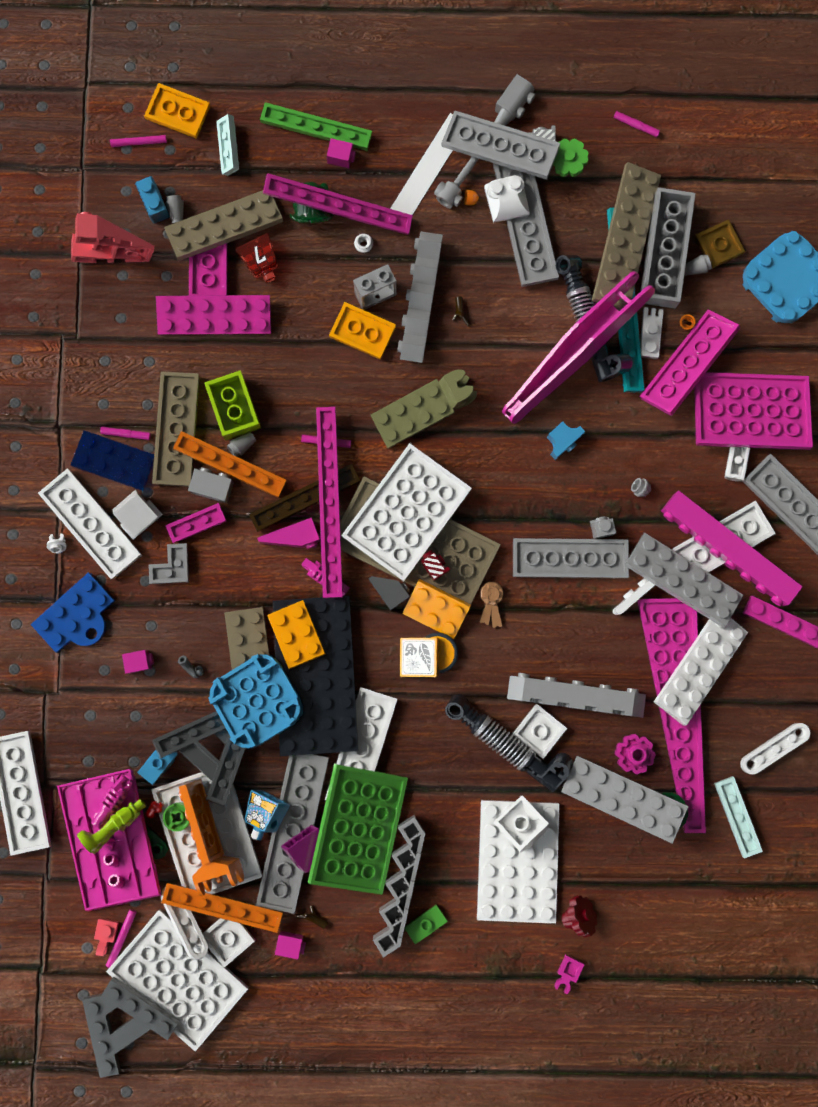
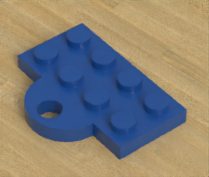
M88 572L30 625L56 653H59L71 641L77 645L91 646L103 638L106 631V622L102 613L115 600L93 575ZM91 628L97 631V636L94 639H90L87 635Z

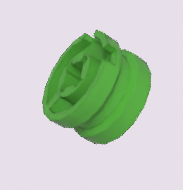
M176 802L168 806L164 811V825L171 831L179 832L190 825L185 816L186 809L183 802ZM181 813V820H176L175 814Z

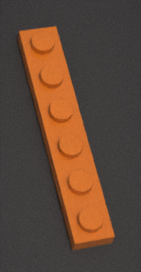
M182 431L173 447L175 451L277 498L286 482L284 478Z
M171 883L166 884L161 902L278 933L283 912L206 892L205 895L200 896L197 890Z

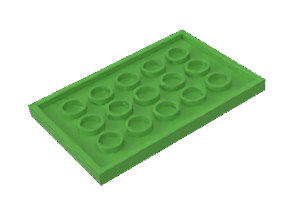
M334 763L308 878L309 884L383 895L408 781L407 777Z

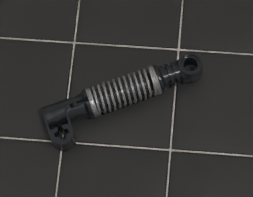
M562 255L557 258L555 266L557 272L564 277L567 286L566 295L568 299H571L569 300V303H572L570 307H573L571 310L575 311L573 315H576L574 318L577 319L575 321L577 322L595 303L591 301L590 287L583 281V276L580 272L582 268L580 257L578 255ZM608 341L591 357L599 383L628 372L633 364L629 354L610 355L606 346Z
M455 694L448 702L445 712L449 718L453 720L462 719L461 722H465V726L469 725V729L475 737L479 736V740L482 739V742L486 741L485 744H489V748L493 747L492 750H496V753H499L500 756L503 755L506 761H510V764H513L514 767L517 766V769L521 772L529 774L552 793L568 777L573 765V760L568 754L558 753L546 764L537 757L534 750L531 748L527 749V745L523 746L524 742L520 744V740L516 741L517 737L513 738V734L510 736V732L506 733V729L502 730L503 726L498 727L499 724L496 725V721L490 724L492 718L490 719L489 715L477 714L478 710L474 711V707L470 708L471 705L464 695Z

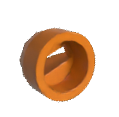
M466 190L464 204L475 205L479 199L477 192Z
M690 314L682 316L679 322L681 328L684 330L693 328L695 318ZM683 319L691 322V326L683 323Z

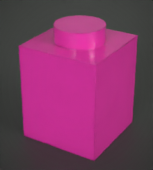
M331 138L327 152V163L349 168L350 163L354 162L356 151L353 150V143Z
M149 650L122 654L125 674L152 669L154 659Z
M280 931L275 955L298 959L300 954H304L306 942H303L304 935Z

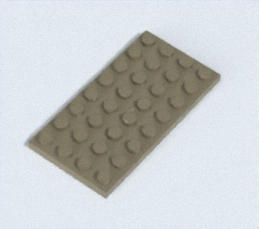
M364 476L340 522L341 551L399 579L341 536L379 485V483ZM449 519L425 553L432 550L436 556L440 554L446 563L443 565L444 568L449 567L450 571L433 582L421 563V560L424 559L422 557L404 582L415 587L418 580L421 579L471 604L501 544Z

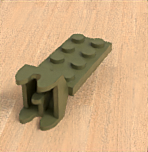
M454 370L444 375L440 381L435 379L371 414L387 448L389 449L453 415L455 409L463 408L472 403L477 397V391H473V386L466 385L470 379L465 375L466 372L464 370Z

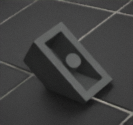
M373 576L368 578L390 611L410 598L408 595L410 590L405 583L400 584L397 580Z

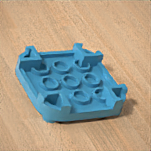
M791 231L778 237L752 259L743 270V287L745 290L749 289L772 314L773 317L771 319L776 323L792 324L818 303V252L796 231Z
M257 654L251 656V659L222 677H217L212 682L210 697H208L210 704L214 706L231 737L229 739L233 744L242 748L260 746L293 726L303 714L302 702L282 665L276 658L270 655Z

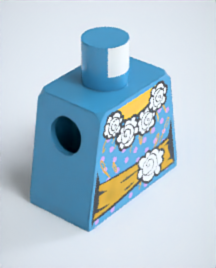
M251 790L245 815V822L254 826L251 837L256 840H262L264 832H276L290 804L265 791Z

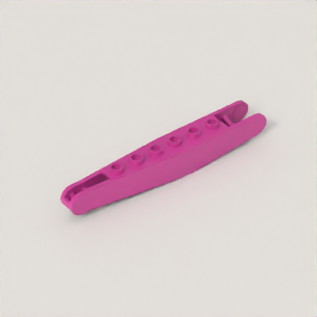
M636 271L629 273L560 339L515 396L504 406L502 413L513 424L519 422L528 412L584 365L653 296L655 288L649 285L630 300L624 294L637 282L639 274ZM621 298L627 305L619 311L613 305Z

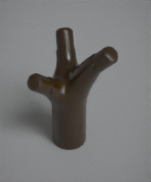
M456 297V312L452 321H455L459 316L469 326L470 323L464 312L463 297Z
M313 905L309 906L311 914L296 915V918L309 920L323 929L328 924L327 921L316 914Z

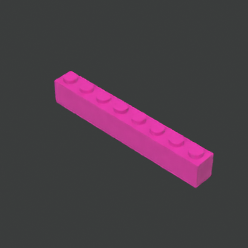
M680 491L674 493L661 510L664 513L663 516L668 521L677 523L679 525L678 528L685 534L690 533L695 537L694 541L708 547L710 549L709 552L713 556L722 558L728 568L736 569L740 572L741 578L747 582L751 581L756 585L755 588L759 592L767 593L772 597L771 601L776 605H789L801 590L802 586Z

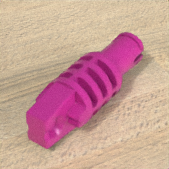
M306 558L302 563V567L309 571L307 573L308 576L322 585V564L318 561L313 563ZM342 582L343 596H345L350 587Z
M121 775L100 803L101 809L91 822L92 825L98 826L99 829L103 828L110 815L117 812L133 783L129 778Z

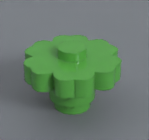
M567 139L559 141L560 148L553 164L555 172L562 177H566L568 174L572 177L581 174L583 166L588 164V151L583 149L584 144L577 139H572L570 142Z

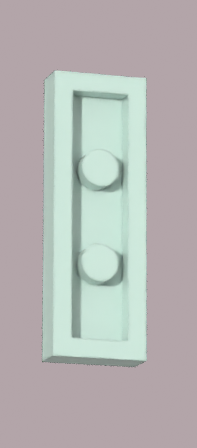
M227 114L217 121L222 175L229 176L239 170L234 116Z

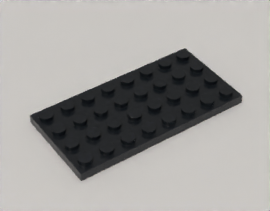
M343 596V598L319 597L273 601V612H276L304 600L325 651L323 656L288 669L274 633L275 658L282 665L298 693L303 709V714L293 726L279 733L280 756L359 751L350 596Z

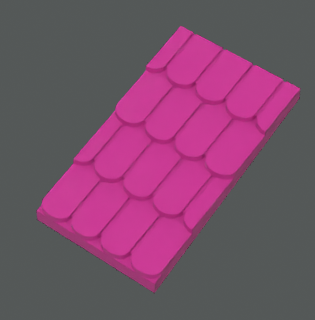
M131 769L57 786L84 908L88 912L161 896L156 864H154L143 809L130 826H127L124 831L118 830L96 854H91L77 837V834L82 830L92 834L100 830L98 826L95 827L91 822L101 809L100 803L121 775L129 778L133 783L117 811L123 807H128L130 802L134 804L139 800L136 778Z

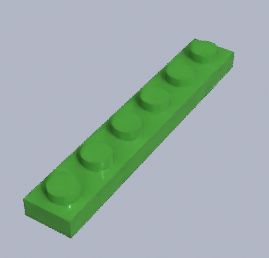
M266 102L260 117V122L328 141L332 138L353 143L354 148L365 151L368 150L372 137L371 130Z

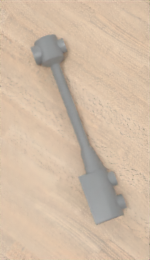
M518 74L514 77L496 103L495 112L498 113V116L494 123L506 126L515 117L518 119L522 117L525 112L523 108L525 103L530 105L535 98L533 93L535 89L529 81ZM472 156L454 182H440L434 195L437 196L436 199L441 205L449 209L453 205L459 206L463 199L460 196L462 194L460 185L479 158Z

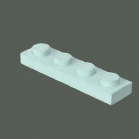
M732 776L714 783L742 857L747 858L763 852L735 778Z

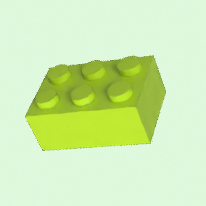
M241 370L204 383L225 441L261 429Z

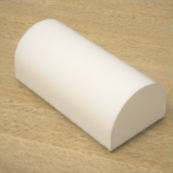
M730 447L725 479L738 482L745 480L750 448Z

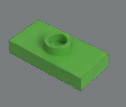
M435 904L407 924L404 929L414 944H417L448 921L437 904Z

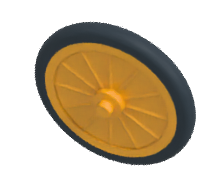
M437 632L427 635L425 638H439V673L450 670L458 659V648L455 641L444 633Z

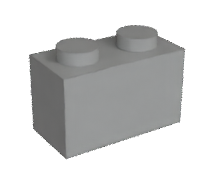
M201 467L200 470L194 469L188 491L192 494L227 504L234 482L227 474L219 473V475L212 474V470Z

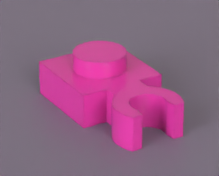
M565 954L557 972L562 977L556 980L555 989L558 990L560 984H565L564 993L568 994L570 991V981L577 982L584 963Z

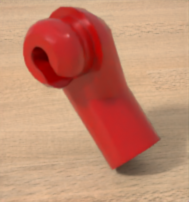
M153 801L146 810V816L148 818H155L157 813L163 811V803Z

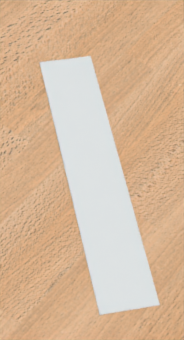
M450 113L390 209L413 215L453 151L441 145L453 114Z

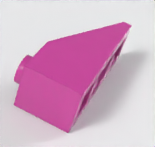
M312 518L257 538L260 544L297 548L306 547L307 549L318 546L317 543L320 542Z

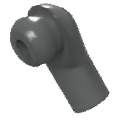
M186 656L179 657L178 663L193 678H199V676L204 674L201 666L195 667Z

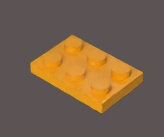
M158 83L144 117L146 120L197 139L211 105L210 102Z
M344 302L329 337L381 360L396 328V324Z
M419 579L402 614L454 639L471 604Z
M304 600L267 615L288 669L325 655Z

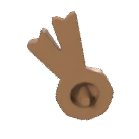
M487 582L481 587L480 597L486 604L480 623L485 622L486 625H489L490 616H492L493 628L496 626L502 627L497 604L502 601L504 590L496 582Z

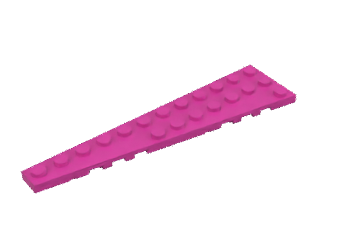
M677 598L637 600L657 696L698 637L697 611ZM701 704L686 726L680 724L659 707L676 793L688 806V818L683 825L684 832L706 833Z

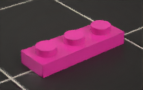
M217 503L165 526L172 543L175 544L222 524L227 520L220 504Z

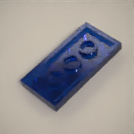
M83 430L70 466L144 491L154 464V454Z

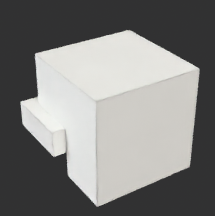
M137 490L133 491L112 509L114 516L121 522L120 526L133 540L162 516L157 507L150 500L146 502Z

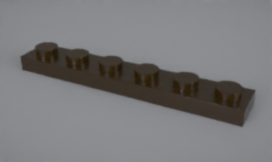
M352 464L338 470L339 492L360 482ZM319 480L250 513L249 516L257 532L319 503Z

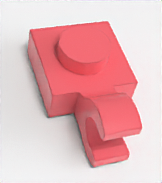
M98 919L94 939L100 941L97 946L96 955H106L108 943L115 942L119 925L118 921Z

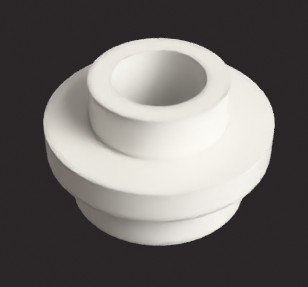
M367 234L358 235L354 241L355 248L361 253L370 251L373 247L372 238ZM365 241L367 245L361 246L360 243Z

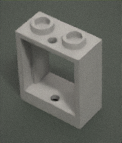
M388 264L353 280L355 296L362 310L397 295L396 279Z

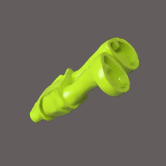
M141 799L134 804L130 802L128 807H123L116 814L110 816L111 819L98 832L92 834L82 830L77 834V837L91 854H96L118 830L124 831L127 826H130L141 814L140 811L146 807V804Z

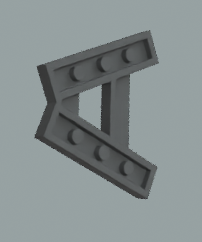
M217 711L152 740L160 759L177 751L183 754L212 781L205 800L223 807L225 806L245 748L233 744L229 739L231 737ZM212 735L218 737L225 744L220 760L215 758L198 741Z
M115 977L111 979L102 994L87 996L82 999L100 1078L117 1075L121 1072L117 1052L149 1030L168 1040L180 1022ZM118 1007L133 1017L112 1032L108 1013Z

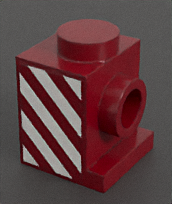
M430 550L422 556L424 559L421 560V563L433 582L450 571L449 567L444 568L443 565L446 563L440 554L436 556Z

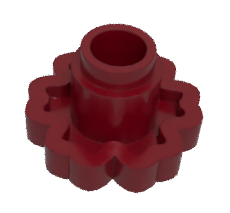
M575 896L569 900L570 907L562 914L563 925L567 929L574 930L578 936L582 935L584 938L592 936L596 932V912L593 910V905L587 897Z

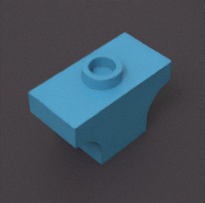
M562 421L547 436V439L553 445V451L550 455L556 460L566 450L570 452L577 445L575 442L585 433L584 429L581 426L570 428Z
M155 750L137 773L152 785L155 784L173 764L178 752L160 759Z

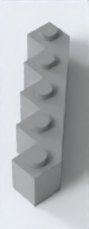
M421 231L419 238L415 239L414 249L417 250L415 264L411 263L410 275H413L411 289H407L406 300L409 301L407 315L403 314L402 326H405L403 341L399 340L397 352H401L400 360L423 362L443 235Z
M518 673V677L510 676L507 699L641 718L644 716L646 694L638 693V689L627 688L626 692L611 690L610 685L600 684V687L597 688L584 686V682L574 680L572 684L557 682V678L545 677V680L529 678L530 674Z
M415 815L398 825V829L407 843L392 852V857L400 871L386 879L385 884L394 899L379 908V913L386 922L387 927L373 935V941L383 958L399 948L402 942L425 837V831Z

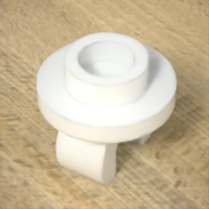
M53 534L49 536L50 541L47 542V549L58 554L66 550L67 545L63 534H60L59 539H55Z

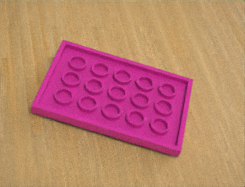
M706 372L694 387L696 446L811 450L813 447L809 376Z

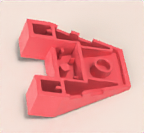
M90 212L77 213L75 234H72L71 262L97 263V259H107L108 263H114V259H125V262H150L154 252V245L98 215H92Z

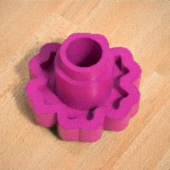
M636 734L624 736L623 743L616 745L615 756L619 758L617 764L626 772L632 771L634 774L646 772L647 765H653L656 756L655 752L651 750L653 744L644 736L638 737Z

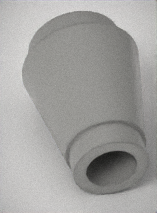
M180 195L166 197L167 201L165 204L172 224L182 221L184 200H182Z
M700 255L686 263L684 275L707 273L708 270L712 269L708 255Z
M249 432L231 440L227 448L232 455L241 457L256 442V439Z

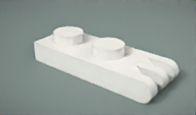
M644 307L640 339L641 358H659L663 309H659L658 316H655L656 308H651V313L648 315V307Z
M643 578L638 583L639 587L635 591L631 589L623 596L625 599L613 609V614H622L655 584Z

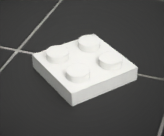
M535 704L512 734L543 759L567 728L538 704Z
M221 918L202 933L209 950L223 967H226L255 942V938L243 924Z

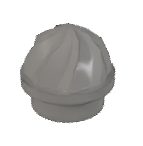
M637 478L631 486V491L637 497H646L651 491V485L648 480Z

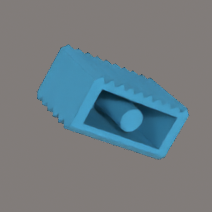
M150 176L137 181L135 185L152 223L155 224L169 218V213L153 177Z

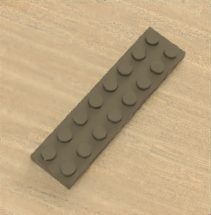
M629 162L624 166L592 301L596 303L629 273L633 271L638 273L653 211L655 192L660 182V174ZM635 284L624 294L630 300H632ZM620 298L613 306L620 311L627 303Z

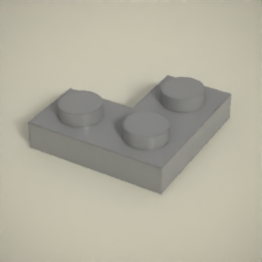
M167 544L168 564H149V584L189 582L188 544Z

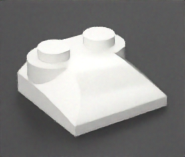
M509 176L493 180L484 186L493 223L530 215L524 190V181L520 176Z
M523 796L518 798L494 821L495 825L521 853L530 848L550 826Z

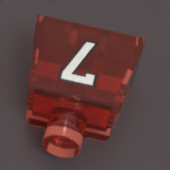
M268 233L235 248L239 258L254 278L263 276L266 283L276 278L272 270L276 269L278 264Z

